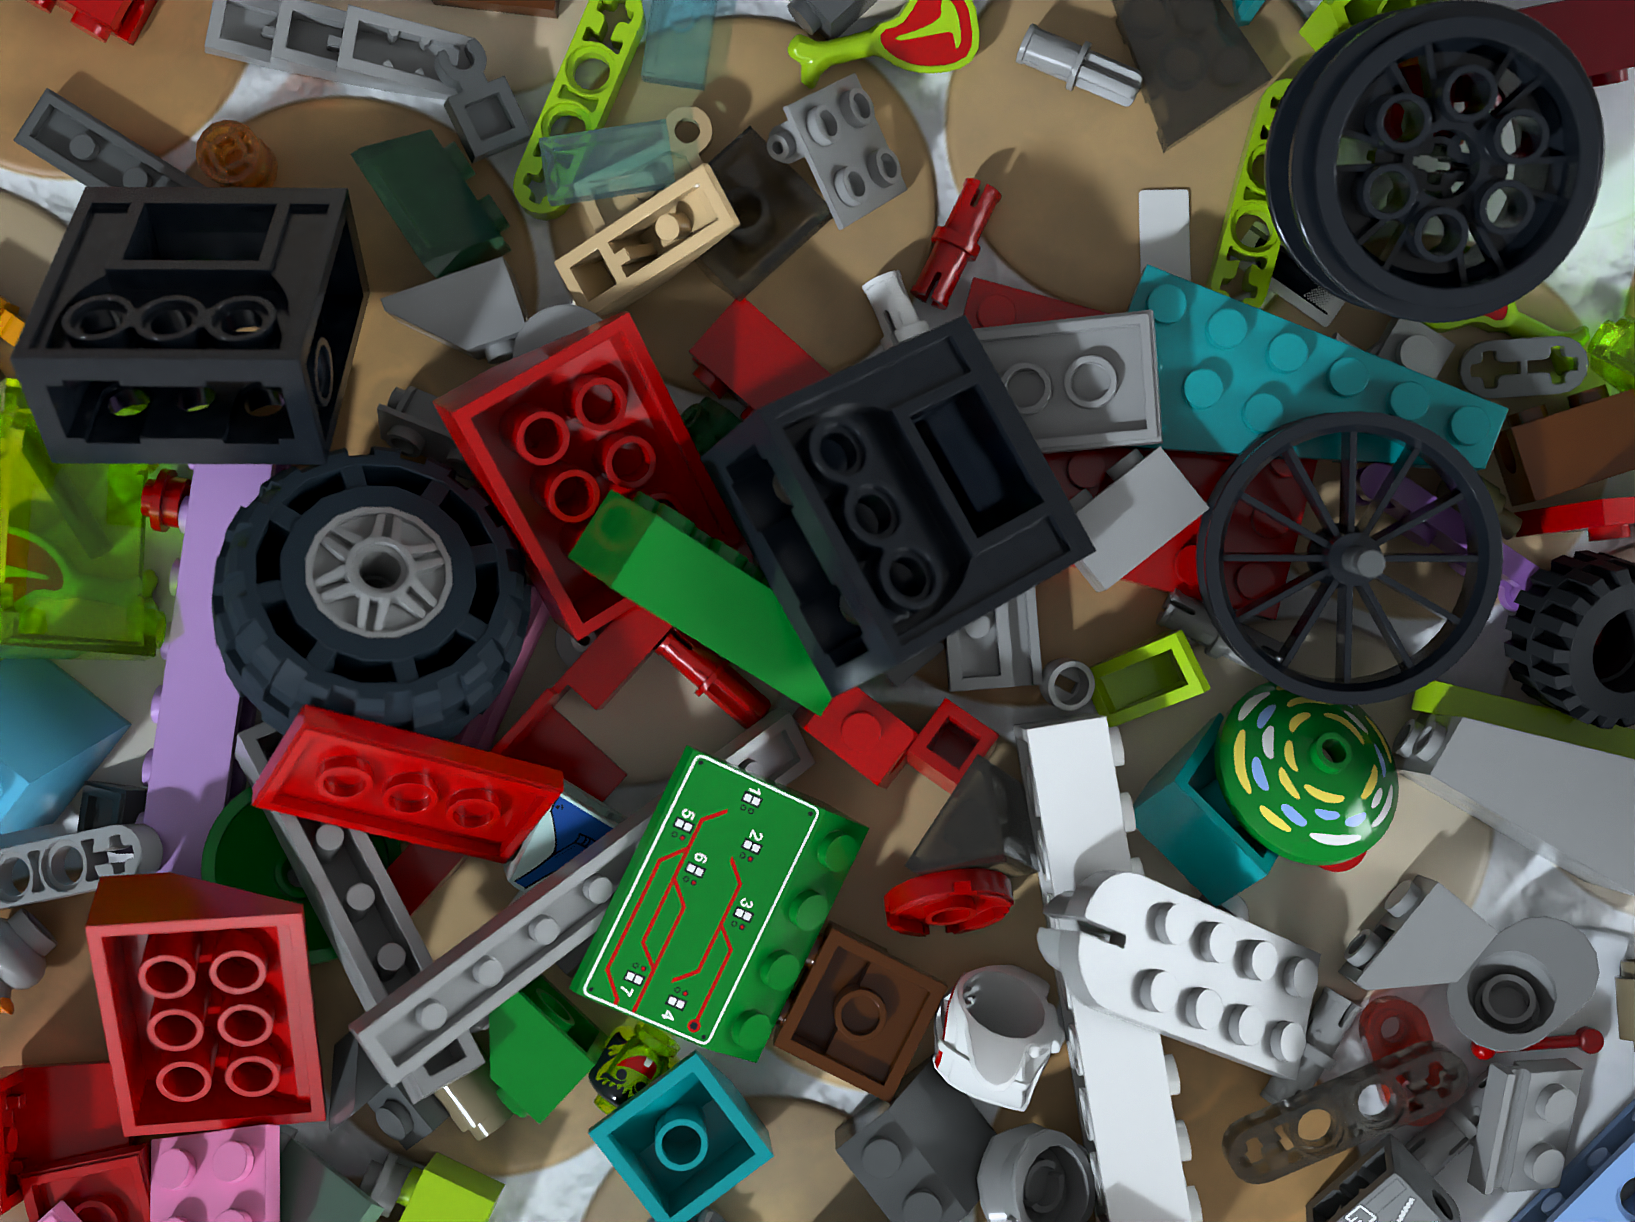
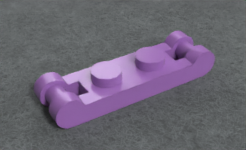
M1373 463L1356 470L1355 506H1367L1371 503L1392 468L1390 465ZM1405 476L1384 512L1396 520H1400L1438 498ZM1452 507L1402 533L1404 537L1423 547H1429L1430 544H1433L1445 553H1467L1464 523L1461 514ZM1503 543V568L1498 599L1506 610L1517 612L1519 604L1514 602L1520 590L1528 592L1533 585L1530 577L1540 567ZM1448 562V565L1454 571L1465 577L1467 562Z

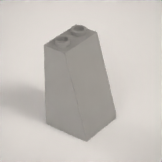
M1420 713L1417 720L1410 719L1401 728L1392 746L1393 752L1397 753L1394 760L1399 774L1587 883L1635 896V759L1459 716Z

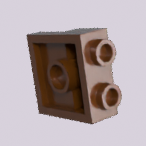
M829 921L824 933H819L803 966L805 971L795 991H791L775 1024L777 1027L773 1033V1046L890 1103L948 985L945 981L889 954L886 948Z

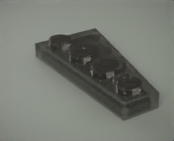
M1112 0L1117 14L1116 24L1123 43L1128 44L1136 69L1144 74L1140 90L1145 104L1149 103L1158 127L1156 134L1163 153L1265 87L1273 78L1221 0Z

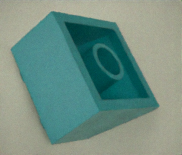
M1220 712L1211 718L1148 781L1133 803L1136 828L1215 907H1218L1267 876L1279 856L1261 845L1247 833L1233 816L1221 793L1214 760L1216 737L1221 722L1224 719Z
M696 1049L588 1129L590 1137L656 1222H687L774 1157L769 1131L732 1081Z

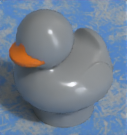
M21 908L9 919L0 918V1014L7 1013L12 1015L14 1013V1004L10 999L11 991L13 989H29L38 984L45 974V956L58 945V942L47 928L24 908Z

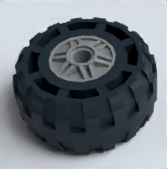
M373 446L370 449L369 455L349 456L347 449L342 448L329 452L326 465H309L301 470L295 466H291L287 470L284 468L261 484L259 495L251 501L247 508L240 506L226 529L224 542L216 559L214 570L212 616L216 646L219 647L223 658L226 674L240 697L246 696L261 711L262 720L285 736L303 705L307 704L447 741L460 734L464 726L479 714L483 715L500 694L521 652L531 613V585H527L524 569L526 558L517 546L509 526H502L496 517L493 502L477 485L471 486L468 489L455 480L457 471L430 457L427 458L425 465L400 458L401 449Z

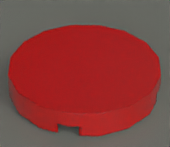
M953 869L933 872L892 887L884 895L887 926L900 934L915 937L930 935L929 926L945 925L946 933H953V935L981 929L1002 920L1010 912L1009 907L1011 905L1014 906L1010 878L1002 872L988 869Z

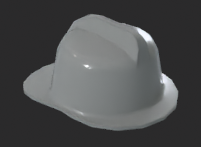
M1547 916L1524 918L1496 935L1458 982L1449 983L1446 993L1449 1014L1459 1031L1475 1044L1497 1052L1521 1051L1540 1042L1581 1010L1592 997L1600 974L1597 953L1586 935L1566 921Z

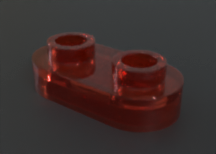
M1388 995L1374 999L1362 1011L1358 1030L1379 1098L1385 1109L1401 1122L1411 1126L1429 1125L1438 1120L1446 1111L1450 1100V1089L1428 1020L1416 1005L1401 997ZM1390 1017H1396L1399 1022L1398 1031L1391 1037H1383L1381 1032L1383 1022ZM1416 1078L1418 1081L1417 1092L1412 1097L1403 1098L1401 1094L1403 1083L1408 1079Z

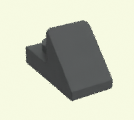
M352 1031L348 1032L334 1044L329 1111L330 1131L337 1128L367 1103L375 1112L377 1123L383 1132L392 1139L398 1140L403 1148L408 1150L432 1133L450 1116L434 1094L413 1104L401 1081L394 1087H391L382 1078Z

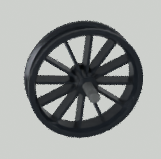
M1363 411L1323 413L1303 417L1269 431L1243 450L1226 468L1206 502L1210 509L1204 512L1200 519L1195 551L1196 575L1205 610L1214 628L1232 652L1247 666L1275 685L1311 700L1341 705L1372 704L1395 699L1426 686L1455 665L1471 648L1487 623L1498 596L1503 568V539L1495 505L1486 485L1468 460L1448 441L1415 422L1397 416ZM1341 432L1339 523H1335L1293 447L1322 435ZM1357 433H1365L1391 440L1403 446L1404 449L1360 521L1355 526ZM1280 454L1322 527L1316 533L1311 532L1244 492L1253 478ZM1417 456L1421 457L1442 478L1450 492L1369 536ZM1238 501H1242L1309 540L1306 553L1224 552L1228 525ZM1457 503L1464 523L1467 553L1381 552L1380 545ZM1223 561L1307 562L1309 571L1241 609L1234 611L1226 588ZM1386 562H1467L1463 586L1452 612H1448L1383 574ZM1373 579L1446 620L1442 628L1429 643L1413 656L1409 657L1372 591L1369 582ZM1316 581L1321 582L1275 659H1272L1258 647L1241 623ZM1353 586L1357 589L1398 663L1387 670L1356 678H1351ZM1337 588L1335 678L1307 675L1288 668Z

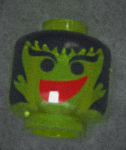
M640 1020L637 1021L635 1026L623 1025L616 1027L605 1041V1048L596 1065L588 1072L589 1082L598 1093L594 1099L595 1105L605 1114L611 1113L680 1061L677 1056L680 1046L659 1028Z

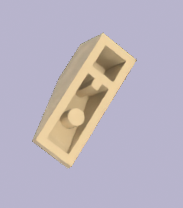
M709 163L702 164L556 260L554 264L576 305L588 309L598 316L625 309L671 280L741 223Z

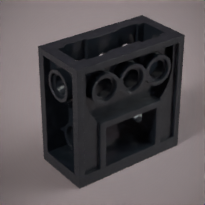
M85 187L10 356L11 363L52 464L326 465L370 296V288L348 188ZM242 328H259L256 331H237ZM132 405H147L143 410L132 415H116L120 410ZM208 405L200 410L187 411L196 406ZM264 406H282L277 412L267 416L251 415L254 410Z
M965 315L758 408L700 457L702 464L832 698L900 665L1096 552L1093 543ZM775 474L792 505L781 501L776 495L773 487ZM841 595H843L859 625L849 622L842 614L840 609Z

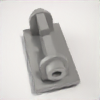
M409 386L406 390L396 387L390 395L388 405H378L380 437L391 448L401 449V454L408 457H419L420 455L427 458L430 457L457 471V476L466 480L476 481L432 403L433 400L439 397L413 386Z

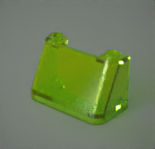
M8 377L0 382V659L146 661L156 657V649L161 648L164 642L166 617L163 611L156 609V604L152 597L142 596L146 517L141 513V496L144 485L148 480V475L153 473L160 464H52L19 380ZM132 405L120 410L116 415H132L140 412L147 405Z

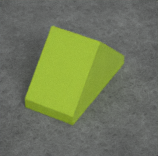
M1182 629L1163 631L1089 667L1095 680V688L1091 700L1098 714L1107 717L1108 727H1115L1200 695L1211 689Z

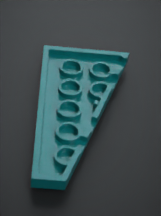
M1148 264L1141 273L1126 311L1153 310L1163 444L1119 448H1130V450L1137 448L1143 451H1153L1161 446L1163 450L1238 456L1254 441L1288 422L1323 413L1363 411L1397 416L1433 431L1448 441L1468 460L1476 471L1485 469L1509 410V408ZM1341 432L1322 435L1294 446L1293 449L1299 459L1329 460L1341 463ZM1357 433V463H1385L1394 465L1404 449L1403 446L1391 440L1375 435ZM1280 454L1274 459H1283V457ZM1417 456L1411 466L1432 468L1419 456Z

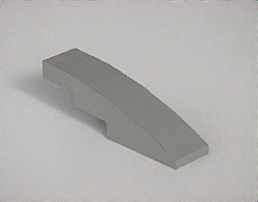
M213 0L204 48L205 53L280 71L394 93L446 100L448 97L458 93L456 89L447 86L438 77L434 67L435 57L439 51L445 49L453 66L462 70L470 68L471 64L464 48L467 41L473 39V37L349 4L347 11L306 0Z

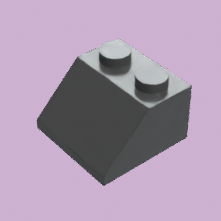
M934 1053L902 1078L890 1103L877 1097L835 1130L836 1152L890 1222H959L967 1216L980 1200L976 1177L990 1139L997 1135L967 1094L948 1084L934 1068Z

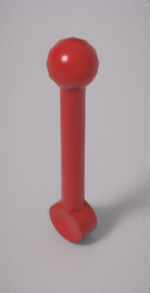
M1584 1026L1579 1028L1574 1035L1547 1036L1540 1042L1521 1051L1577 1047L1588 1054H1595L1604 1046V1038L1598 1030ZM1471 1041V1051L1480 1060H1488L1493 1058L1496 1053H1503L1479 1046Z

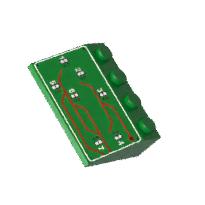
M686 745L569 988L578 995L708 1050L757 1063L870 828L821 800Z

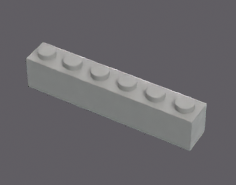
M266 722L244 730L237 735L234 755L252 790L253 785L284 735ZM262 808L366 1012L433 963L424 942L366 832ZM468 1029L401 1080L412 1103L415 1104L473 1072L484 1064L485 1060Z

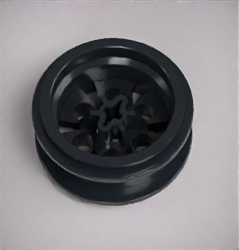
M1441 0L1383 12L1346 28L1327 41L1300 68L1288 85L1276 109L1266 142L1264 186L1271 220L1280 241L1301 271L1325 291L1347 303L1414 322L1444 323L1476 318L1497 311L1531 292L1558 268L1577 244L1590 220L1602 184L1605 165L1603 118L1592 83L1570 48L1547 27L1520 11L1481 0ZM1417 56L1423 98L1412 93L1398 67V64ZM1461 75L1470 84L1471 99L1468 106L1459 113L1451 104L1450 89L1453 82ZM1499 92L1503 101L1493 109ZM1394 103L1401 105L1405 110L1401 122L1403 134L1396 140L1389 138L1383 126L1384 115ZM1511 120L1516 151L1509 155L1502 146L1501 136L1504 127ZM1341 137L1374 147V150H1368L1366 160L1371 161V163L1337 165ZM1462 141L1466 142L1470 153L1462 152L1459 146ZM1420 155H1428L1431 158L1438 159V162L1449 163L1450 169L1428 172L1424 169H1418L1417 165H1413L1414 157H1420ZM1508 165H1515L1513 180L1505 179L1508 173ZM1385 173L1393 182V188L1387 194L1386 206L1378 210L1371 202L1370 189L1376 177ZM1456 182H1464L1457 191L1452 193L1451 187ZM1498 189H1501L1506 195V201L1498 217L1492 223L1488 218L1487 204L1491 195ZM1437 216L1443 224L1444 235L1436 248L1428 251L1422 243V230L1430 218ZM1389 220L1399 222L1379 258L1363 246ZM1470 231L1476 244L1463 253Z

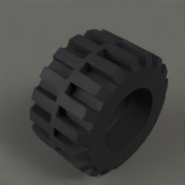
M1589 550L1575 551L1573 558L1561 555L1551 560L1550 571L1541 568L1530 577L1533 585L1528 592L1520 590L1514 600L1515 603L1519 604L1515 616L1508 615L1505 629L1512 632L1511 639L1504 642L1505 656L1515 660L1508 669L1514 680L1523 683L1520 689L1529 697L1588 725L1592 724L1602 729H1612L1615 724L1623 728L1635 725V563L1606 553H1595ZM1606 625L1603 639L1598 648L1596 649V651L1593 653L1596 640L1601 630Z

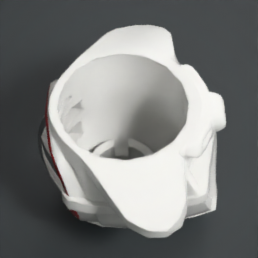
M992 965L978 968L968 973L964 972L955 985L944 994L934 1016L933 1063L934 1068L945 1081L959 1091L976 1099L1024 1112L1032 1099L1034 1089L1048 1063L1051 1053H1058L1065 1038V1032L1059 1026L1056 1008L1053 1004L1047 1002L1050 989L1048 982L1014 965Z

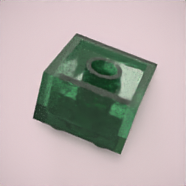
M429 129L363 146L350 154L422 264L437 279L502 257L511 251V248L501 232L510 227V224L490 194L478 200L466 180L476 173L455 141L443 147L433 131Z

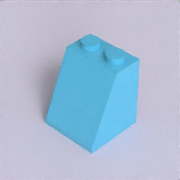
M27 647L0 661V835L54 824L83 787L84 782L88 781L132 725L35 647Z

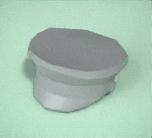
M1036 1123L1011 1128L991 1137L983 1154L976 1177L980 1205L987 1222L1088 1221L1093 1212L1096 1189L1094 1174L1086 1157L1088 1154L1087 1150L1065 1133L1045 1128Z

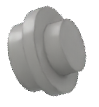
M390 1152L383 1164L374 1160L370 1161L358 1187L384 1208L381 1215L386 1218L389 1217L410 1171V1168L397 1163L398 1156Z

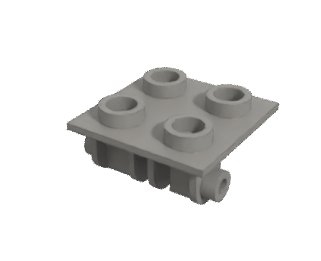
M856 73L783 107L788 120L775 126L770 131L767 141L769 155L773 159L786 164L793 163L804 157L806 158L839 230L908 190L901 176L900 163L887 145L874 116L875 112L871 98L862 89Z

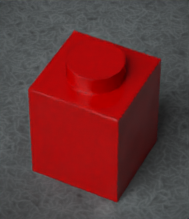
M945 698L908 749L907 764L960 800L994 752L999 734Z

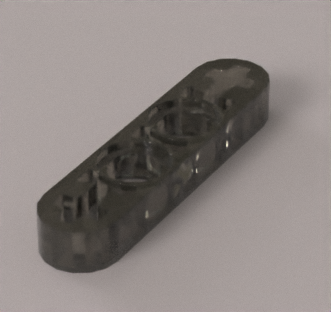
M1435 1041L1416 1043L1239 1118L1229 1125L1223 1135L1221 1144L1223 1155L1240 1179L1257 1185L1269 1183L1453 1105L1462 1098L1467 1090L1469 1082L1468 1069L1462 1059L1442 1043ZM1436 1061L1444 1069L1439 1073L1441 1083L1432 1087L1424 1079L1429 1076L1427 1065ZM1401 1074L1410 1082V1084L1405 1086L1413 1094V1097L1407 1098V1093L1395 1079L1397 1075ZM1373 1084L1388 1086L1390 1100L1383 1111L1374 1115L1363 1114L1359 1111V1096L1365 1088ZM1315 1109L1327 1111L1330 1114L1331 1122L1324 1136L1315 1140H1307L1299 1136L1298 1124L1304 1114ZM1282 1124L1284 1133L1294 1145L1293 1148L1289 1150L1284 1148L1279 1141L1282 1138L1275 1130L1276 1126ZM1257 1137L1260 1143L1264 1145L1261 1148L1263 1158L1258 1162L1252 1163L1248 1156L1245 1155L1248 1152L1246 1142L1251 1138Z

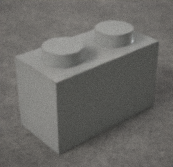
M1161 446L1145 457L1135 448L1106 471L1113 481L1110 485L1094 497L1085 488L1069 500L1096 549V552L1074 565L1096 592L1105 591L1210 509Z

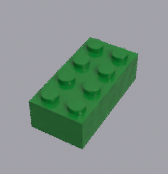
M612 489L609 491L568 557L612 589L818 716H821L832 697L762 570L750 563L748 558L715 537L709 536L698 529L696 524L665 504H660L640 490L637 491L632 501Z

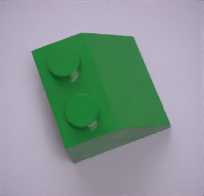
M542 974L538 975L489 1013L490 1078L499 1086L496 1093L503 1104L514 1114L521 1118H525L529 1114L539 1125L596 1065L610 1039Z

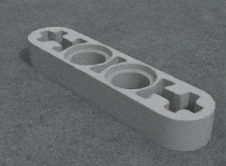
M120 824L0 849V910L96 891L100 876L156 873L163 859V846L160 837L153 828L145 824ZM132 845L134 851L133 858L125 862L109 863L108 851L126 849ZM72 847L79 851L83 859V871L76 882L70 880L64 868L66 855ZM19 859L26 863L30 872V881L23 893L16 889L12 881V870Z

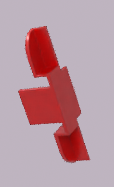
M638 604L613 619L554 686L547 688L490 752L561 770L565 780L599 801L604 802L628 774L555 709L554 706L572 688L595 710L603 709L654 653L655 649L665 640L674 626ZM415 843L408 845L386 871L410 917L444 885L469 856Z

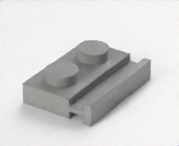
M1035 587L944 639L949 692L1043 685Z
M1566 1058L1514 1061L1513 1066L1504 1067L1498 1062L1490 1063L1467 1182L1483 1195L1492 1194L1493 1188H1502L1507 1193L1559 1188L1584 1069Z

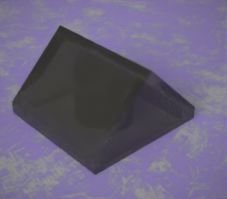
M751 126L745 129L709 162L741 224L694 260L713 284L739 302L833 218L826 201L789 164L773 159L767 151V142Z
M977 754L905 866L921 876L953 869H988L1002 872L1008 878L1040 872L1024 785Z

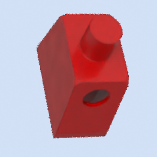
M857 686L832 698L821 716H818L801 704L792 715L804 730L875 785L884 789L890 786L906 765L908 749L919 735Z

